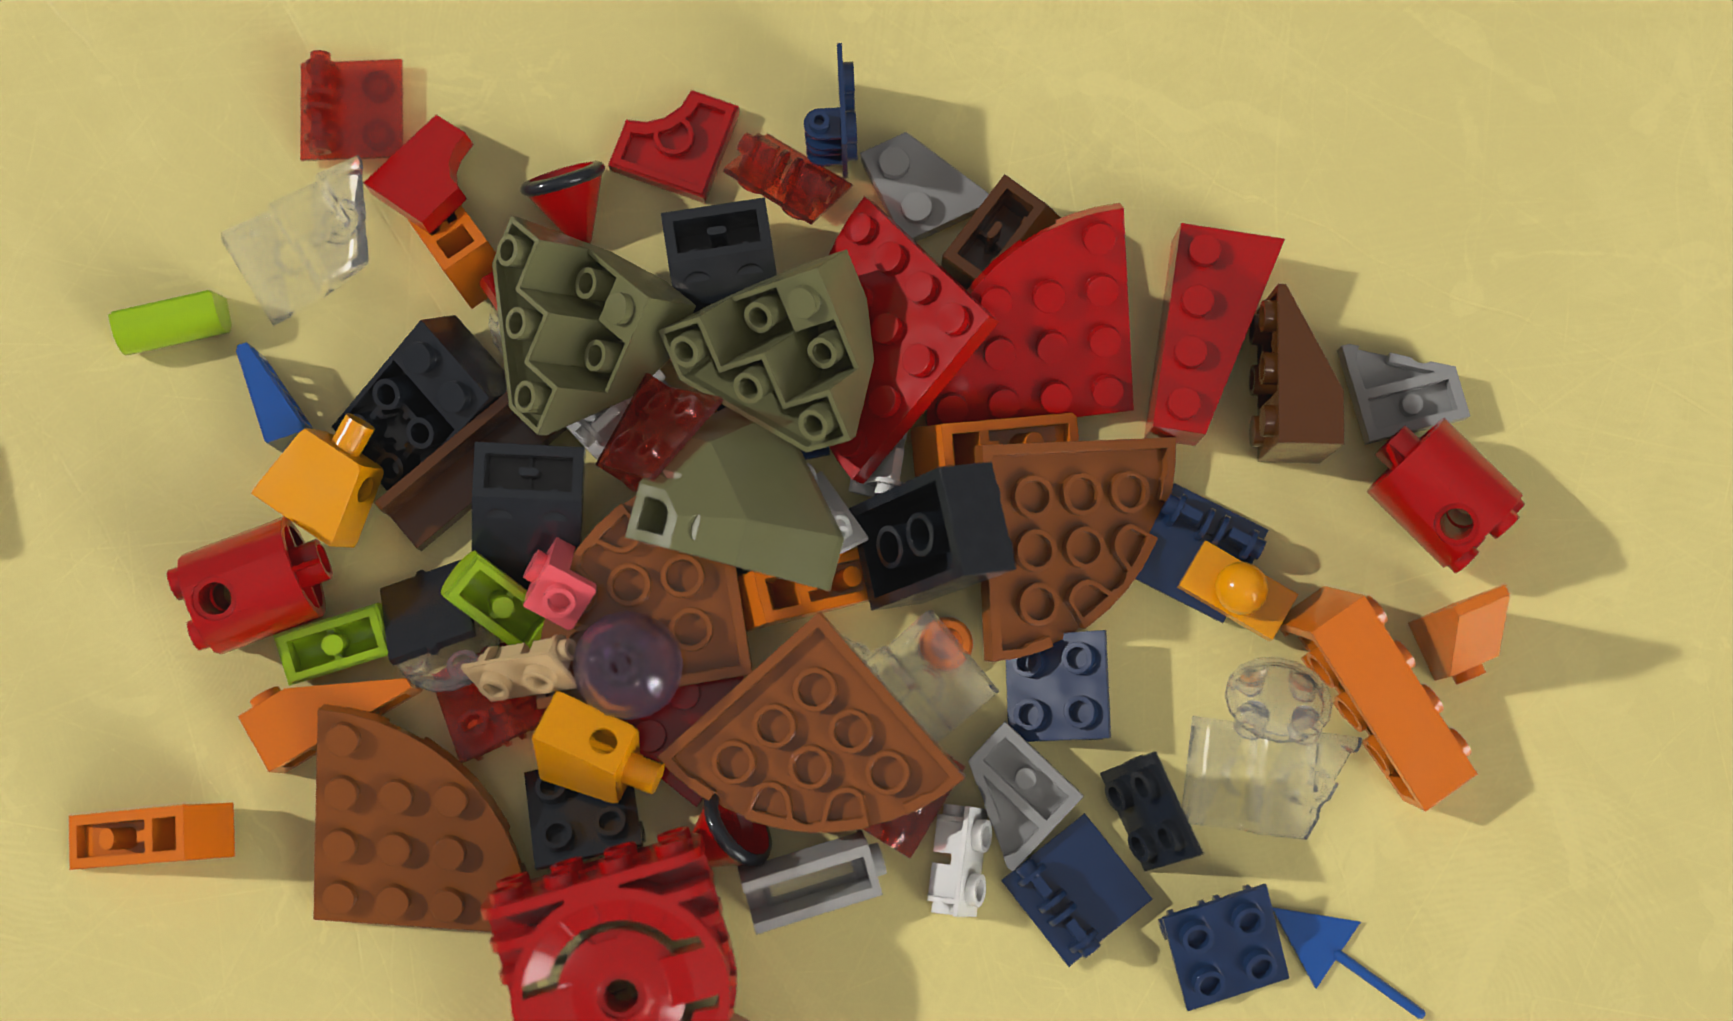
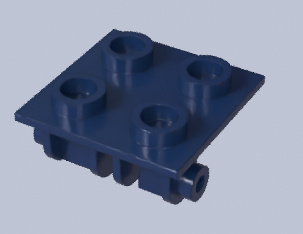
M837 43L839 107L817 108L811 110L805 116V144L807 158L812 164L816 166L842 165L843 178H848V161L858 160L853 61L843 62L842 43Z
M1174 483L1172 494L1170 493L1166 502H1164L1150 531V534L1158 538L1156 544L1135 580L1223 624L1226 616L1180 590L1177 586L1204 541L1210 542L1242 562L1252 564L1254 559L1257 560L1266 545L1267 541L1264 539L1268 529Z
M1106 630L1064 633L1062 640L1053 643V647L1021 658L1006 660L1008 724L1027 742L1104 740L1111 738Z
M1085 813L1001 880L1068 967L1081 957L1085 959L1101 946L1099 942L1152 900L1148 892Z
M1265 883L1252 888L1247 884L1242 886L1243 890L1223 897L1216 894L1212 896V901L1205 903L1201 899L1197 901V906L1174 912L1172 909L1167 910L1166 916L1158 919L1163 938L1168 940L1187 1012L1289 978L1268 888Z

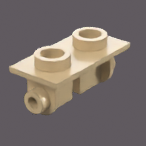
M562 634L554 635L548 639L533 641L531 648L526 643L502 647L491 646L479 656L478 662L462 664L460 668L491 702L574 689L579 686L578 681L568 671L571 660L577 658L578 647L573 639H568Z

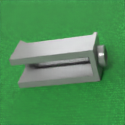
M862 829L856 830L857 833L766 860L764 864L755 867L737 866L756 935L883 895L878 877L887 874V870L878 842L868 845Z

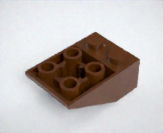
M1004 174L944 252L941 266L967 290L986 267L1020 239L1023 242L1039 231L1056 224L1055 220L1061 217L1045 202Z
M1277 284L1267 299L1262 300L1260 308L1257 310V314H1254L1249 327L1250 345H1257V365H1251L1249 374L1250 395L1257 396V416L1251 417L1249 426L1250 446L1257 447L1258 462L1320 464L1344 445V390L1286 284Z

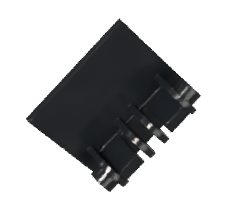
M1156 751L1144 756L1141 754L1125 761L1121 765L1100 773L1105 784L1106 798L1112 808L1118 812L1128 834L1129 848L1132 854L1141 862L1144 871L1204 854Z
M538 770L524 773L536 871L550 868L551 865L573 857L581 856L583 861H588L593 857H605L603 853L605 849L621 843L635 841L636 846L641 847L643 842H646L644 825L642 820L639 821L634 787L628 785L621 800L613 804L541 780Z

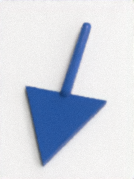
M1272 907L1278 922L1315 989H1317L1335 960H1337L1416 1018L1422 1019L1425 1017V1011L1342 951L1361 922Z

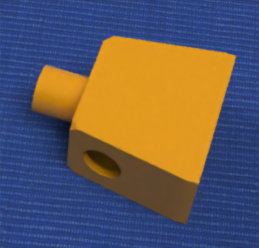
M346 413L334 435L322 430L303 429L257 483L251 494L329 547L354 548L359 540L384 475L383 468L362 454L375 428L363 419Z
M556 691L532 736L541 780L609 803H618L628 785L653 794L664 772V763L640 754L639 732L633 725L559 691Z

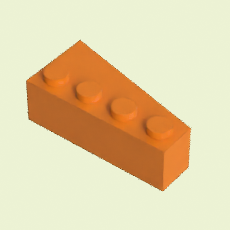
M1323 586L1290 609L1279 629L1285 637L1290 633L1297 635L1308 650V653L1301 657L1313 676L1317 674L1328 687L1335 688L1339 693L1334 698L1335 701L1332 702L1354 729L1359 732L1365 730L1369 736L1362 740L1363 746L1402 800L1426 812L1477 775L1476 770L1467 758L1472 754L1471 749L1465 739L1455 729H1449L1441 717L1440 713L1444 710V707L1438 696L1427 685H1421L1415 676L1412 668L1416 666V663L1411 653L1398 640L1393 641L1384 626L1388 619L1381 606L1371 596Z

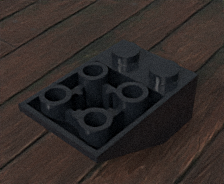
M765 197L661 213L671 283L676 290L696 305L694 312L777 275Z
M456 315L420 320L332 425V428L336 432L346 413L363 419L375 428L362 454L383 468L384 475L380 484L388 491L507 392L505 370Z
M475 442L472 486V551L478 552L527 590L530 581L524 579L523 575L538 549L547 553L556 537L575 546V551L582 543L585 447Z

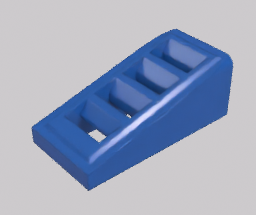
M247 342L236 345V353L264 441L283 453L300 431L305 428H314L267 359Z

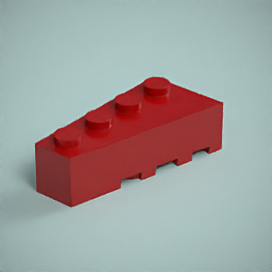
M1185 223L1180 224L1171 242L1144 438L1176 437V443L1196 446L1206 435L1285 241L1284 238Z

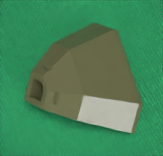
M511 216L504 235L498 243L497 252L492 262L509 408L537 435H548L631 398L670 359L658 330L692 314L696 305L665 280L611 251L520 217Z
M847 249L805 263L749 286L658 330L681 381L806 453L850 441L856 436L872 371L874 355L867 297Z
M728 407L672 435L639 483L625 535L626 538L827 591L831 590L844 537L801 450Z

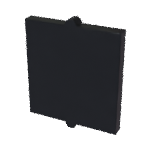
M461 560L427 572L419 570L411 578L380 588L388 658L393 666L428 653L437 655L442 648L477 636L474 619L445 599L441 594V589L446 579Z

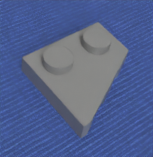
M907 132L860 153V160L887 215L915 242L972 217L989 195L988 192Z
M1353 344L1342 345L1337 350L1364 445L1390 439L1405 425L1416 433L1430 429L1444 417L1451 424L1464 421L1470 417L1455 366L1432 361L1419 363L1411 357L1389 353L1386 356L1358 350L1359 346Z
M1006 721L968 760L983 798L989 820L1004 855L1003 858L1006 866L1012 872L1084 797L1072 783Z

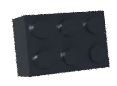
M992 462L937 467L849 508L869 539L857 545L871 611L922 604L1016 570L1013 545L1008 534L1001 503L1000 488L996 482Z

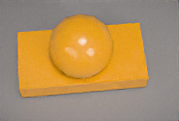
M1208 541L1202 543L1177 586L1180 590L1267 641L1274 639L1299 595L1266 576L1257 566L1242 562Z

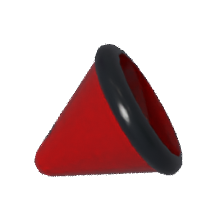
M590 161L550 171L524 182L521 185L520 192L528 196L563 234L591 244L601 178L605 171V165L600 161Z
M714 794L710 800H704V807L692 833H701L703 835L708 863L711 867L739 865L755 867L764 864L772 850V838L769 827L744 819L745 816L719 805V796L717 794Z

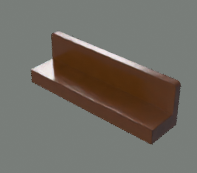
M506 392L375 501V505L381 512L391 517L413 545L422 551L472 509L475 442L549 445L568 428L564 427L548 435H537L509 408L508 394Z

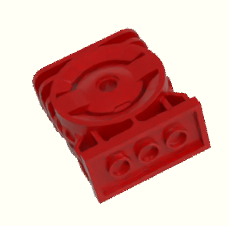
M681 826L658 834V843L637 848L635 841L625 842L605 849L603 851L605 858L584 864L581 856L573 857L551 865L550 874L530 879L528 872H521L496 881L497 889L488 893V897L480 909L483 920H489L493 934L489 941L493 953L499 955L502 966L499 976L502 985H507L509 990L513 1021H680L686 1003L716 995L718 996L715 1005L694 1009L690 1021H749L734 1012L737 995V966L732 941L723 916V905L721 898L717 895L713 870L706 856L703 835L701 833L691 834L689 826ZM620 920L634 921L658 929L673 941L696 936L701 940L673 949L662 937L641 927L631 925L606 927L584 938L572 950L563 966L557 983L540 988L537 985V981L550 976L556 958L575 936L601 923ZM616 979H625L635 985L638 995L629 1001H621L611 995L608 985Z

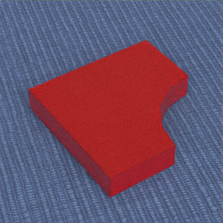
M691 90L683 104L664 118L648 122L626 119L608 164L609 169L623 176L706 203L739 117V106Z
M435 115L363 183L373 196L431 234L467 199L458 186L457 172L462 159L472 148L473 143L464 131L440 116Z

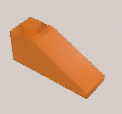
M462 205L431 234L408 220L471 309L488 299L479 282L482 277L493 272L492 262L496 252Z
M1073 413L910 428L915 478L937 467L975 463L974 446L1079 441L1077 417Z
M858 548L840 554L830 591L755 571H750L738 577L747 632L814 616L818 612L826 613L869 602Z
M1505 584L1457 601L1408 622L1435 681L1452 676L1456 685L1486 673L1482 663L1499 656L1510 593Z
M407 678L292 687L283 690L276 686L263 691L251 699L250 704L253 708L242 713L238 718L268 772L287 773L317 755L318 709L322 705L350 707L382 716L421 693L423 689L419 682Z
M234 802L182 804L69 816L70 870L235 857Z

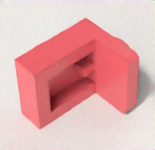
M556 537L547 553L538 549L526 568L523 578L530 581L523 607L567 630H571L595 595L597 586L594 582L570 570L575 546Z

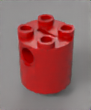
M1445 417L1420 438L1407 425L1403 426L1375 453V456L1387 469L1368 488L1367 493L1443 568L1448 566L1455 574L1465 568L1478 555L1479 551L1476 548L1486 539L1485 536L1488 533L1494 539H1497L1512 527L1520 517L1517 513L1525 505V502L1521 499L1522 493ZM1458 509L1466 511L1469 515L1460 512Z
M286 517L278 518L182 554L178 559L177 567L167 571V580L172 593L179 601L184 599L192 620L187 621V630L193 645L198 651L211 648L214 653L221 655L323 617L326 612V601L322 582L333 578L332 567L321 542L318 539H314L305 543L299 530ZM224 586L231 593V604L224 597Z

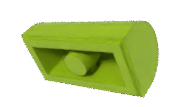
M211 290L116 310L108 314L114 340L119 350L126 356L221 335L231 331V318L227 298Z
M475 550L468 553L446 579L441 589L442 596L508 645L526 643L531 648L533 641L541 640L545 618L523 607L527 589Z
M380 602L273 635L289 686L388 656L382 604Z

